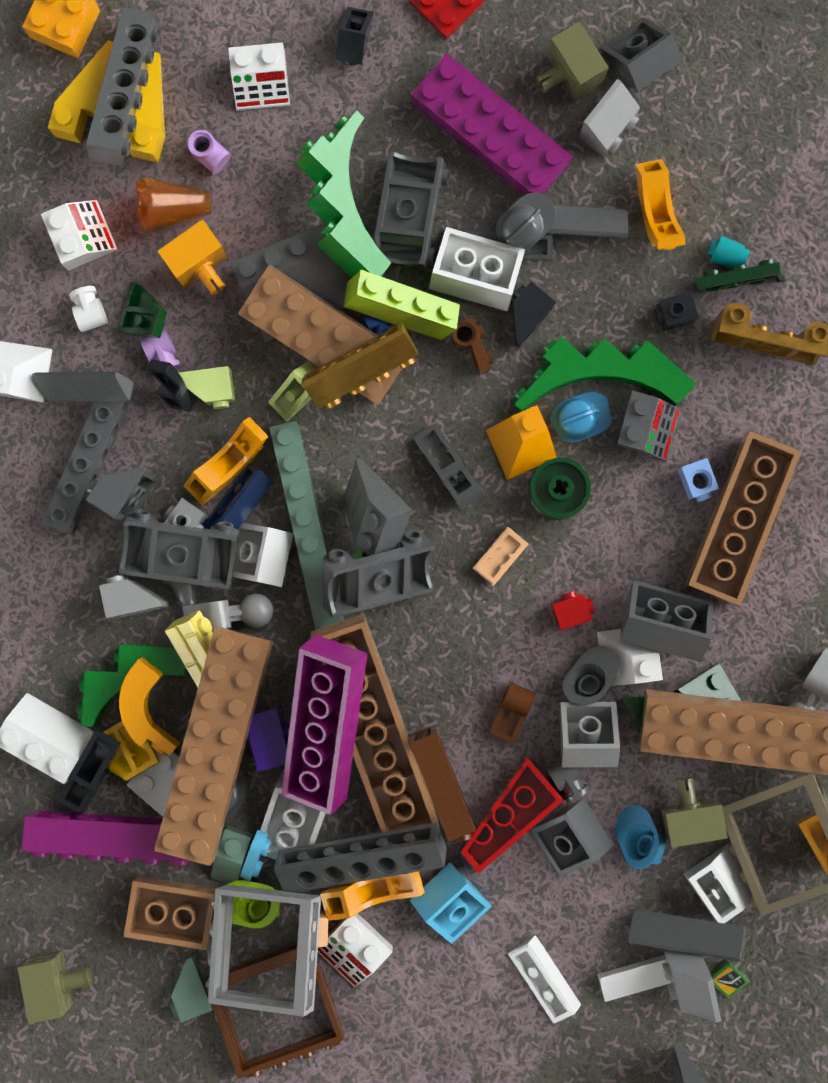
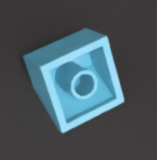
M452 863L441 869L423 887L424 894L409 900L423 920L451 944L492 907Z

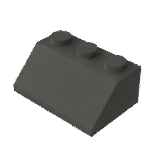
M141 467L103 475L99 480L95 479L87 490L89 496L86 500L113 518L125 521L129 514L134 513V510H139L159 478Z

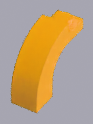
M659 159L636 164L638 195L645 229L651 246H656L658 250H671L677 246L685 245V234L674 214L670 194L669 170L664 161Z
M248 417L240 424L233 436L219 452L193 471L184 484V488L201 505H204L223 490L253 461L264 448L263 443L269 436Z
M141 657L127 673L121 687L119 697L121 719L130 737L140 747L149 739L152 741L151 746L157 752L163 755L166 752L168 755H171L180 742L153 721L148 709L150 692L164 673Z
M419 872L332 886L322 892L320 896L328 921L351 918L360 911L382 902L420 897L425 892Z

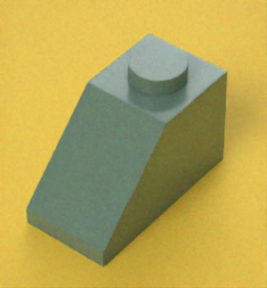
M230 825L225 828L215 856L211 879L226 884L239 880L254 837L253 833Z
M196 952L190 954L171 995V1010L175 1017L179 1016L181 1023L213 1010L212 1004L208 1003V991L204 983L206 978Z

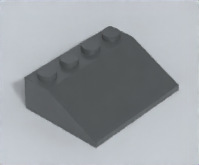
M324 222L231 262L230 264L246 300L266 268L271 264L340 311L346 309L343 306L347 282L351 277L316 245L323 236L320 231L325 227L326 223ZM259 328L265 343L276 339Z

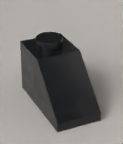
M347 7L338 29L335 60L342 61L347 65H362L366 55L373 11Z
M532 281L527 287L522 284L512 296L515 299L512 305L515 345L518 348L521 347L556 304L551 297Z

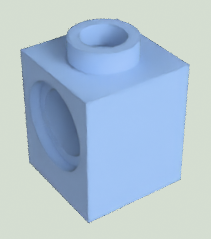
M708 458L678 469L689 500L696 498L697 502L712 498V492L719 489ZM694 475H701L705 479L703 489H698L693 485Z

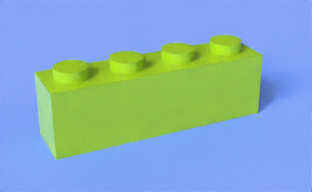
M360 270L347 282L343 307L395 325L402 322L407 329L442 341L457 329L460 304Z

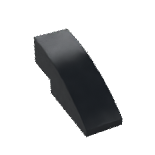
M96 729L68 778L70 779L57 802L80 815L85 813L102 783L121 742Z

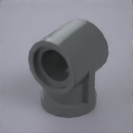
M559 760L546 768L559 792L563 791L566 803L579 799L590 790L588 785L582 782L583 776L578 767H562V761Z

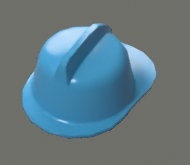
M597 392L583 393L561 402L552 411L550 418L559 438L570 443L582 441L607 430L612 423L607 397Z
M631 805L624 808L618 816L615 832L626 862L634 869H643L651 864H660L661 857L665 851V840L656 829L652 817L641 806Z

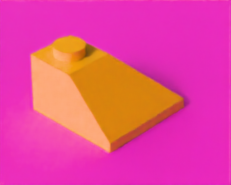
M537 405L515 414L486 430L507 480L539 467L547 460L557 458L548 428Z

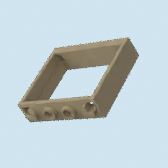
M807 774L722 807L726 831L731 840L728 842L729 849L733 857H737L741 865V868H739L740 877L745 885H749L752 893L750 895L752 907L756 912L759 911L761 916L828 893V883L768 904L732 813L805 786L828 840V798L818 774Z

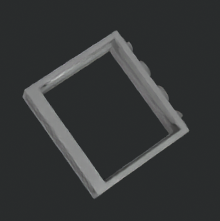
M224 885L216 888L215 900L212 901L214 918L210 925L212 948L208 954V964L210 965V977L206 983V987H209L208 1003L302 1017L314 1011L321 896L235 885ZM234 897L300 905L294 999L228 990Z

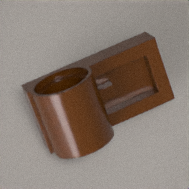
M473 316L457 323V329L452 332L451 341L459 350L470 349L478 375H482L490 371L493 359L489 348L484 349L481 339L485 338L481 323H476ZM461 330H466L471 334L472 338L468 342H462L457 338L456 334Z
M509 682L489 733L515 744L536 693Z

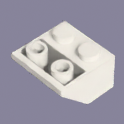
M728 843L683 873L712 918L717 923L723 924L742 912L751 902L750 895H752L749 885H745L740 877L739 868H741L738 858L733 857Z

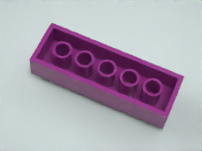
M447 53L412 93V105L523 196L535 192L545 195L570 166L573 157Z
M315 635L299 648L282 796L329 815H332L347 799L368 653L319 635Z
M36 811L24 817L22 851H29L30 856L46 857L48 853H59L58 857L63 859H73L76 855H87V860L94 861L103 860L107 856L115 857L114 861L131 862L132 858L143 859L142 863L159 864L160 860H170L171 865L187 866L188 862H192L154 851L162 823L161 818L98 814L80 815L78 813Z

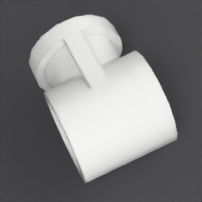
M94 286L81 287L69 294L70 300L75 303L72 311L81 332L108 324L100 299L95 297L97 291Z

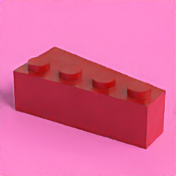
M528 757L473 833L472 838L468 840L461 850L463 856L478 874L564 801Z

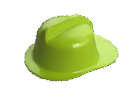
M246 880L233 881L227 884L275 890L268 885ZM234 897L232 924L248 928H263L270 925L276 917H279L280 902Z

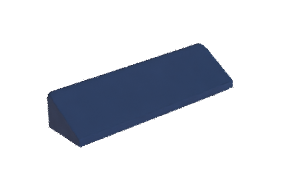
M248 464L202 525L204 529L210 530L212 526H217V522H229L234 525L233 528L239 529L271 486L273 480L252 464Z

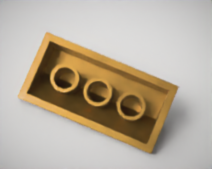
M401 322L304 375L301 384L319 409L325 405L329 409L342 402L340 397L350 392L353 396L366 389L365 384L375 379L376 382H380L391 375L390 370L400 366L401 369L410 366L416 362L414 357L418 356V351Z

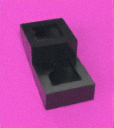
M151 359L146 368L161 383L156 393L170 408L190 412L192 403L189 392L176 368L171 363Z

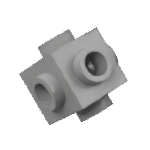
M181 498L176 506L171 505L163 518L166 519L164 523L181 525V521L186 518L184 526L204 529L202 523L208 515L184 498Z

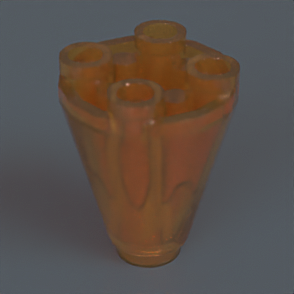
M148 177L136 180V194L139 196L140 205H142L137 206L138 223H140L141 231L153 233L204 217L205 214H211L210 192H203L199 188Z

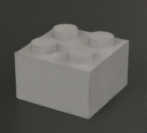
M561 702L559 726L562 767H618L620 739L616 702H595L589 705Z

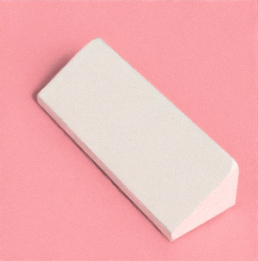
M536 935L508 953L553 1023H557L577 1012L581 1003Z
M665 955L597 974L605 1002L671 983V980L666 979L662 964L666 963Z

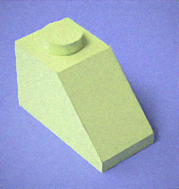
M311 361L293 370L268 402L286 422L312 400L301 384L304 375L319 367Z
M229 366L179 372L187 389L208 406L213 405V409L228 408L229 403L235 402L232 371Z

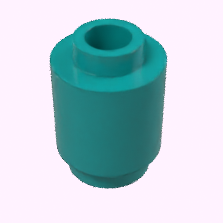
M722 235L718 240L713 238L707 254L711 255L710 261L728 269L737 265H745L750 250L745 249V245Z

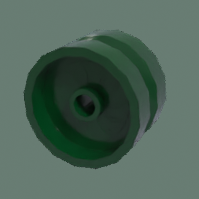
M559 457L547 460L539 466L532 475L528 487L531 505L540 515L551 520H564L573 517L585 507L591 492V482L585 469L579 463L569 458ZM556 485L562 486V494L560 492L555 494L553 489Z

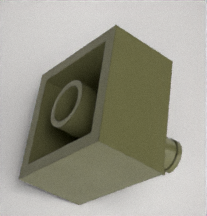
M580 21L551 38L547 58L553 68L537 76L536 82L538 86L542 85L540 89L544 93L560 82H563L575 102L603 86L609 67Z
M693 777L675 780L680 804L658 808L663 838L671 848L728 838L722 804L713 799L697 801Z
M63 950L31 956L17 968L28 1024L61 1018L73 1006L71 990L92 986V974L89 968L67 973Z

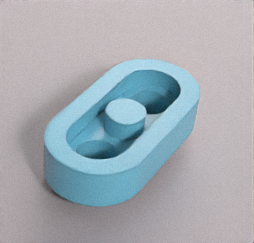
M257 830L240 878L251 881L252 876L258 878L264 863L259 861L260 856H266L271 841L267 839L268 833Z

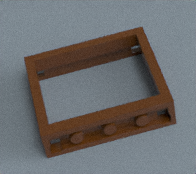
M436 725L411 735L409 744L448 842L455 840L458 843L472 838L471 833L476 831L473 818Z
M297 944L230 968L228 986L295 962L297 960ZM318 956L316 983L329 1016L332 1030L246 1061L227 1006L212 1004L238 1079L244 1076L246 1078L257 1077L263 1073V1069L269 1067L273 1069L282 1068L289 1063L288 1060L299 1057V1060L309 1058L315 1054V1050L324 1047L325 1050H331L334 1046L341 1044L340 1041L344 1040L345 1032Z

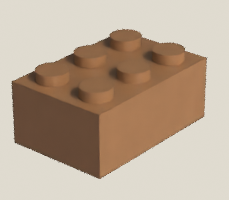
M138 876L132 882L123 937L207 950L212 941L210 925L214 918L212 901L215 900L216 888Z

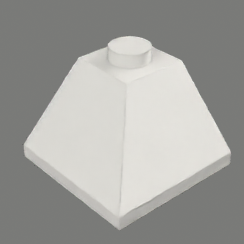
M0 341V396L44 403V396L34 382L32 374L35 372H49L52 349Z
M621 629L597 632L598 645L612 649L620 661L619 674L611 686L663 680L659 651L620 641Z

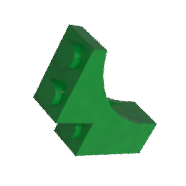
M122 644L119 645V650H116L114 655V665L118 666V671L85 670L84 676L81 675L79 690L83 692V703H79L77 712L78 720H81V726L93 727L98 725L107 706L120 693L127 673L141 657L145 658L164 675H188V670L175 648Z

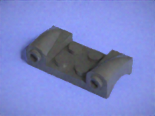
M389 152L374 243L391 262L390 265L429 270L430 264H435L437 250L433 248L430 239L439 190H443L444 185L448 186L450 181V169H446V164L442 157L414 158L396 152Z
M134 510L133 514L127 516L124 521V545L119 574L230 590L239 532L238 529L233 528L234 525L232 523L217 522V526H212L208 530L156 522V518L150 516L151 512L146 510Z
M410 530L402 536L400 548L354 560L344 550H331L323 557V607L332 618L432 592L433 587L429 575V557L435 551V546L423 533L417 530Z

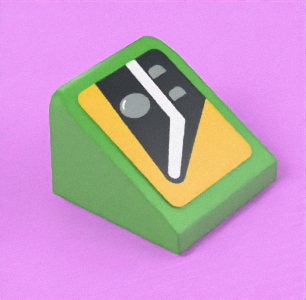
M724 960L711 974L714 986L728 999L749 982L728 960Z

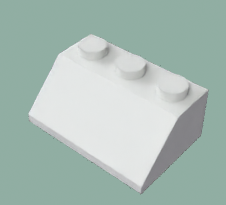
M446 227L433 268L429 289L508 311L525 249Z
M26 693L7 716L0 728V748L57 781L66 784L70 779L68 778L95 731L86 726H81V723Z

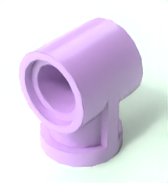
M198 130L193 132L188 138V148L192 157L206 167L213 175L220 172L228 163L231 153L220 145L211 133L206 130ZM200 143L210 144L209 148L204 152L196 150Z
M166 329L162 330L160 338L144 337L140 339L149 362L151 359L171 363L176 369L181 366L179 360L174 357L176 350Z

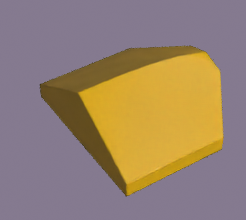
M122 721L104 731V733L121 742L109 770L122 779L129 781L160 763L157 751L151 746L152 741L148 739L140 747L130 737Z

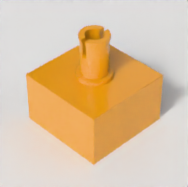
M203 219L157 251L184 289L199 278L212 296L218 293L212 284L213 282L220 291L225 288V283L222 282L214 268L228 259L222 245Z

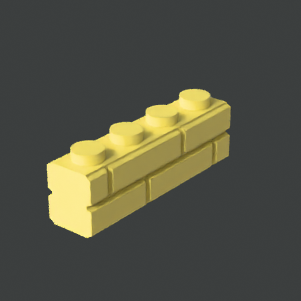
M200 610L175 620L165 630L197 687L200 683L213 635L210 621L203 617Z

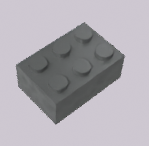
M633 580L624 605L620 641L701 662L711 641L714 602Z

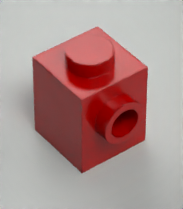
M576 591L560 595L562 601L551 604L559 630L592 621L591 614H595L591 599H586L584 594L577 595Z

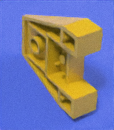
M108 40L55 101L48 129L54 137L81 144L88 116H94L113 41ZM154 52L152 65L148 64L147 67L149 72L147 86H142L141 90L143 94L142 107L140 110L136 109L135 116H137L136 130L134 133L131 132L129 139L131 140L130 154L132 157L158 163L165 140L161 57L159 53Z

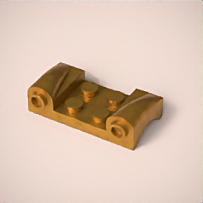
M740 303L727 305L714 320L710 341L812 365L817 364L820 356L828 357V325L822 322L810 323L797 336L789 331L774 333L770 332L769 328L763 325L749 327L751 311L747 306Z

